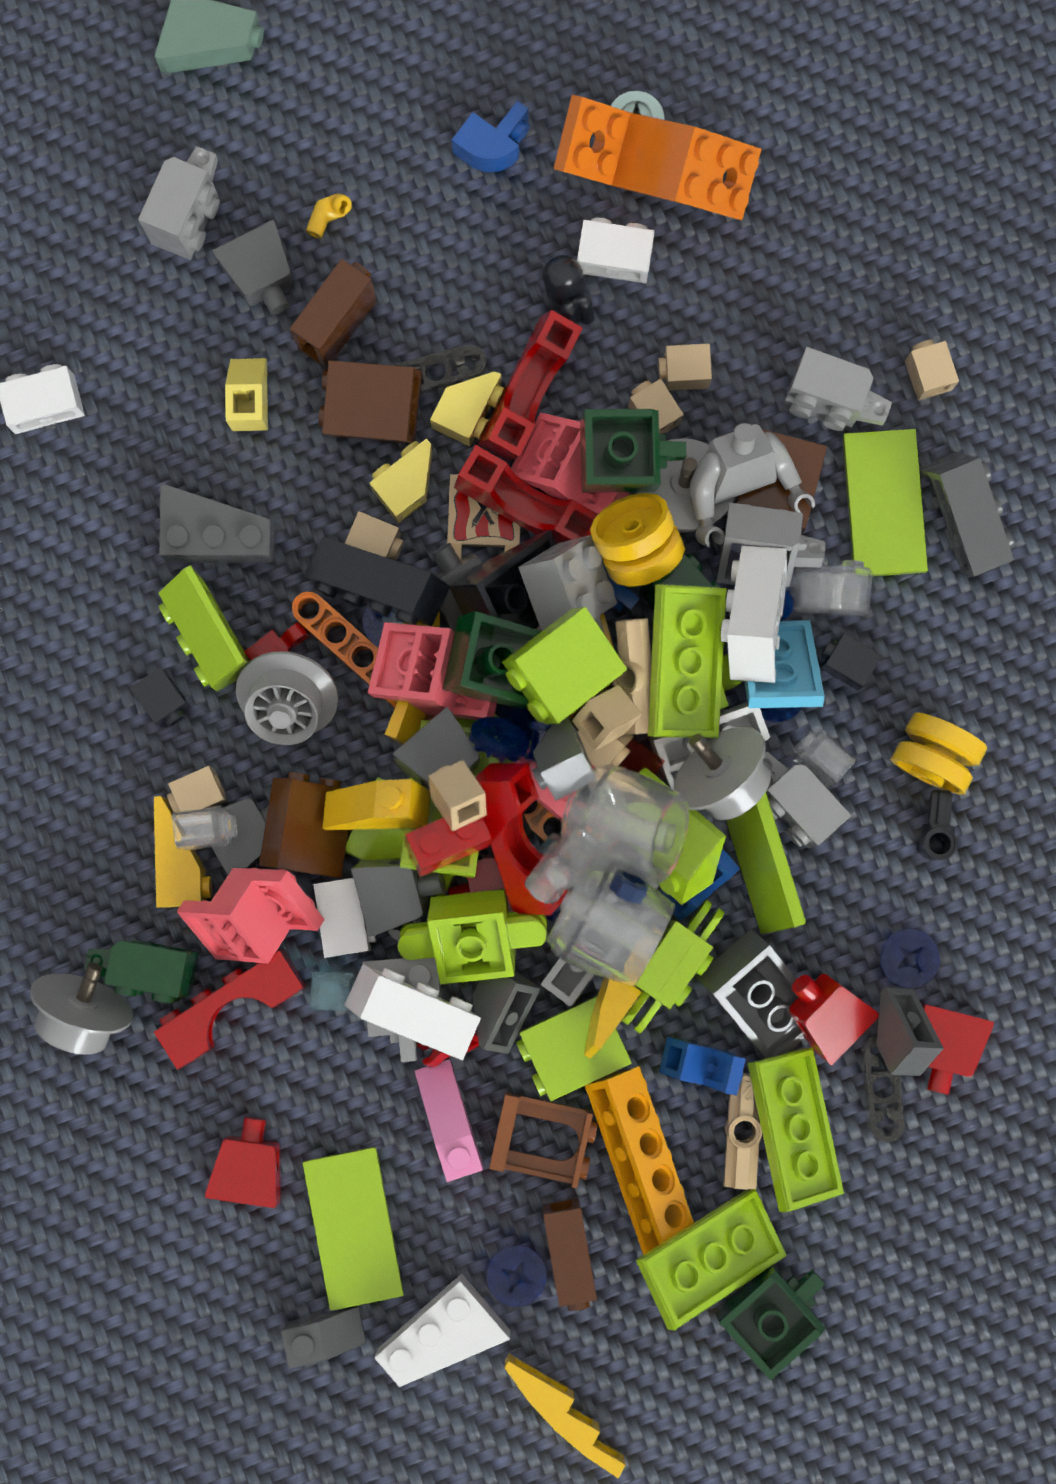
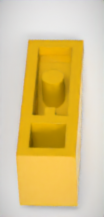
M412 779L376 780L326 792L323 829L421 828L428 824L430 790Z
M155 796L156 908L180 907L184 900L203 901L207 900V898H212L211 876H206V869L181 822L174 813L168 798Z

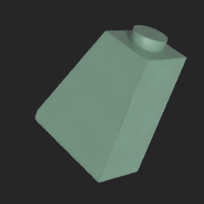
M171 0L154 57L160 71L167 74L252 60L255 48L259 49L261 47L264 28L260 26L256 11L213 0Z

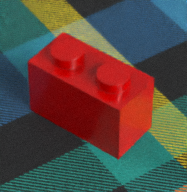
M441 818L405 834L404 843L421 877L489 847L492 837L483 818L454 831L451 830L445 819Z

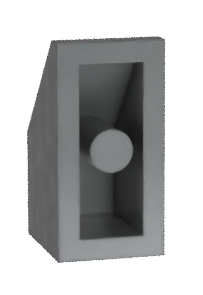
M569 716L559 724H552L533 751L538 767L532 769V772L541 790L549 788L554 799L557 801L597 781L582 740Z
M515 970L514 977L480 980L473 993L474 1011L481 1018L477 1026L478 1043L483 1050L509 1054L540 991L538 986Z
M884 987L880 996L876 1045L891 1075L920 1076L944 1048L914 989Z
M359 1305L288 1321L281 1330L289 1369L328 1360L362 1346L367 1342Z

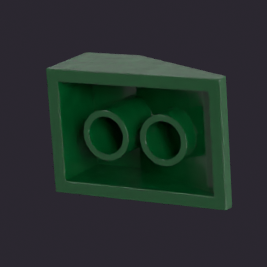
M477 611L459 616L443 690L477 700L528 709V699L522 690L518 691L511 685L506 676L508 670L502 662L542 631Z

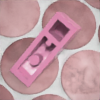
M450 1059L442 1061L440 1065L433 1068L426 1066L415 1070L446 1181L449 1182L483 1171L484 1164Z

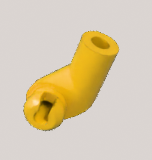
M334 194L318 200L305 232L312 237L322 238L328 222L341 218L350 212L352 207L350 198L344 194Z

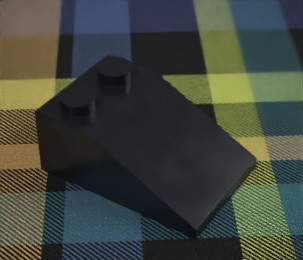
M545 530L473 568L451 584L450 590L462 615L477 611L533 629L539 626L518 567L557 544L551 530Z

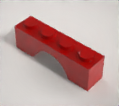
M553 310L539 318L478 442L479 445L508 461L520 457L536 425L535 417L541 400L556 373L567 361L583 329L581 326Z
M475 445L454 485L456 490L536 535L545 530H551L556 543L591 535L592 523L598 515L572 499L561 500L537 491L522 481L511 470L507 462Z
M490 763L475 778L485 792L487 815L482 818L492 837L490 843L512 911L517 912V914L551 915L565 901L569 893L560 864L542 855L531 844L524 831L522 822L523 812L538 798L528 763Z
M284 949L278 950L269 964L255 963V966L243 973L241 968L233 971L222 979L225 986L214 993L208 988L190 1000L193 1006L182 1014L177 1008L159 1020L162 1027L155 1030L154 1034L177 1070L214 1048L213 1026L215 1019L221 1009L232 1000L242 997L253 998L274 1008L307 987Z

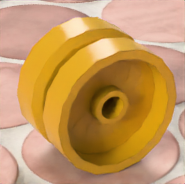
M632 494L614 501L597 515L590 529L592 540L598 553L602 555L609 577L619 585L628 587L642 586L660 580L675 569L682 560L685 551L683 540L677 526L674 525L667 502L657 494Z
M913 713L905 731L914 742H899L890 760L900 769L925 783L954 794H966L973 776L965 766L980 765L988 749L986 744L976 736L952 723L925 713Z

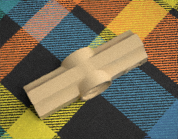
M648 619L615 621L618 656L628 670L612 681L614 687L619 685L642 713L626 734L648 733L652 663Z
M743 1073L737 1095L729 1094L728 1120L725 1125L727 1136L723 1186L748 1190L756 1189L759 1142L762 1136V1129L750 1074ZM741 1121L751 1122L753 1127L751 1136L746 1140H738L734 1136V1128Z

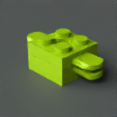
M505 889L431 897L428 920L404 924L399 934L398 950L405 960L435 958L440 985L514 977L515 949L543 945L546 940L547 919L545 915L509 912Z
M708 899L700 905L686 927L677 921L670 920L647 952L650 956L631 980L634 985L641 989L642 993L623 1017L622 1022L629 1025L649 996L653 997L633 1029L639 1034L646 1028L662 1004L669 1009L674 1004L680 1007L692 990L688 986L690 980L695 973L701 976L712 962L714 957L709 955L713 946L708 944L706 940L722 919L725 911L718 907L698 935L694 934L713 904Z

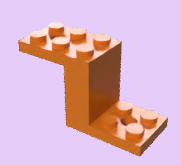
M572 95L553 169L621 189L742 220L749 201V194L762 149L695 126L630 113L585 97ZM594 133V135H595L594 144H593V146L590 148V138H591L592 134ZM725 171H726L727 175H726V179H725V181H724V183H723V176H724V173H725Z

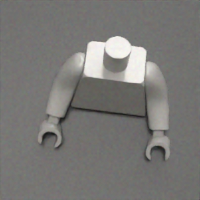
M743 423L736 426L734 432L715 438L710 442L707 452L699 462L690 482V496L696 520L701 521V525L697 528L695 535L696 540L700 544L710 547L708 538L711 532V537L715 543L721 545L724 542V532L712 524L711 517L715 516V504L775 483L777 478L783 488L790 491L788 505L791 509L801 513L798 509V502L802 498H805L806 503L812 509L815 507L814 498L800 488L799 484L802 482L787 449L776 435L771 432L764 433L760 425Z

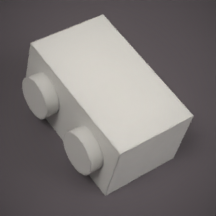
M592 218L591 221L583 220L577 258L582 267L583 274L646 283L655 230H649L647 226L639 223H629L626 226L616 225L605 218Z
M60 364L48 365L41 368L40 373L29 376L26 374H14L5 379L6 382L0 383V402L6 426L15 434L85 416L75 376L67 366Z
M354 879L313 884L317 910L325 919L320 926L324 958L370 951V943L376 942V935L372 937L368 935Z

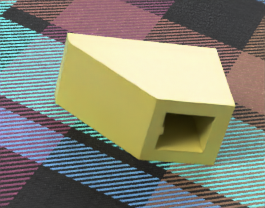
M266 358L230 359L225 384L226 422L232 431L268 430Z
M494 371L446 387L430 419L432 429L469 447L474 438L480 440L489 422L485 416L490 406L496 408L505 388L501 387V374Z
M427 438L420 444L417 441L409 444L400 453L402 458L393 465L389 463L382 465L373 473V480L369 482L374 494L398 524L427 502L433 454L431 443Z

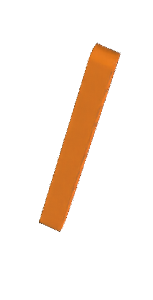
M303 592L296 596L292 603V612L297 621L369 686L378 648L316 593ZM310 602L317 603L319 605L317 616L312 619H305L301 616V609L305 604ZM335 626H342L346 629V637L339 643L328 641V632ZM361 650H369L374 655L372 663L364 668L356 666L354 662L356 654ZM384 699L395 709L397 702ZM425 715L424 720L431 721L435 715ZM538 801L535 811L524 814L532 832L575 869H586L595 863L598 858L597 844L577 825L567 820L564 823L565 830L563 835L559 838H550L544 833L543 826L548 819L556 818ZM583 842L589 845L592 851L589 861L578 863L572 858L571 848L576 843Z

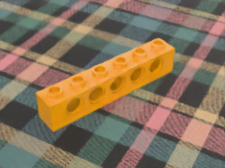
M640 1066L616 1071L585 1085L644 1255L693 1224L694 1220L685 1198L684 1189L675 1170L671 1152L667 1147L660 1127L659 1117L652 1104L646 1080L642 1075Z

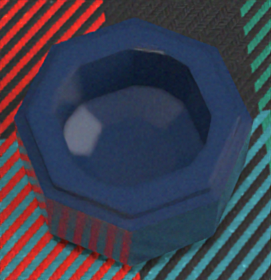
M617 869L609 888L619 899L627 903L641 904L648 892L649 883L642 876L630 870Z

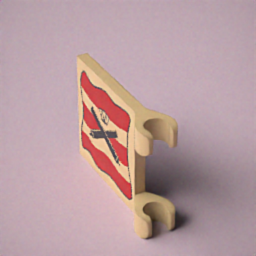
M450 474L447 544L451 543L459 559L461 560L462 546L505 547V551L519 545L520 525L456 490L454 485L458 475Z

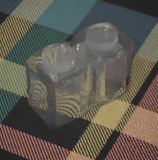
M823 560L822 567H796L792 608L799 613L869 616L873 572L870 568L864 567V562L856 560L842 561V566H828V561Z
M823 729L819 733L811 730L793 748V751L797 754L793 761L798 765H806L826 788L834 786L857 760Z
M220 806L178 811L172 814L175 845L178 849L188 851L231 845L232 837H237L235 815H229L226 808L222 809Z
M581 825L569 828L560 841L552 843L526 878L525 887L533 897L545 904L558 901L566 889L573 888L578 884L601 850L602 842Z

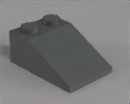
M752 929L714 960L701 976H696L703 987L764 1058L787 1053L805 1038L789 1013V1007L798 998L792 991V984L796 978L772 947Z

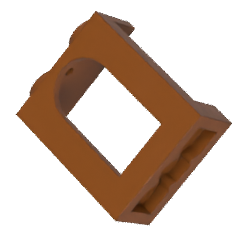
M505 1092L489 1169L504 1172V1169L569 1183L573 1188H577L579 1179L586 1180L590 1158L584 1157L587 1142L594 1143L598 1123L592 1120V1110ZM516 1114L562 1123L572 1127L579 1138V1146L576 1153L566 1160H554L509 1150Z

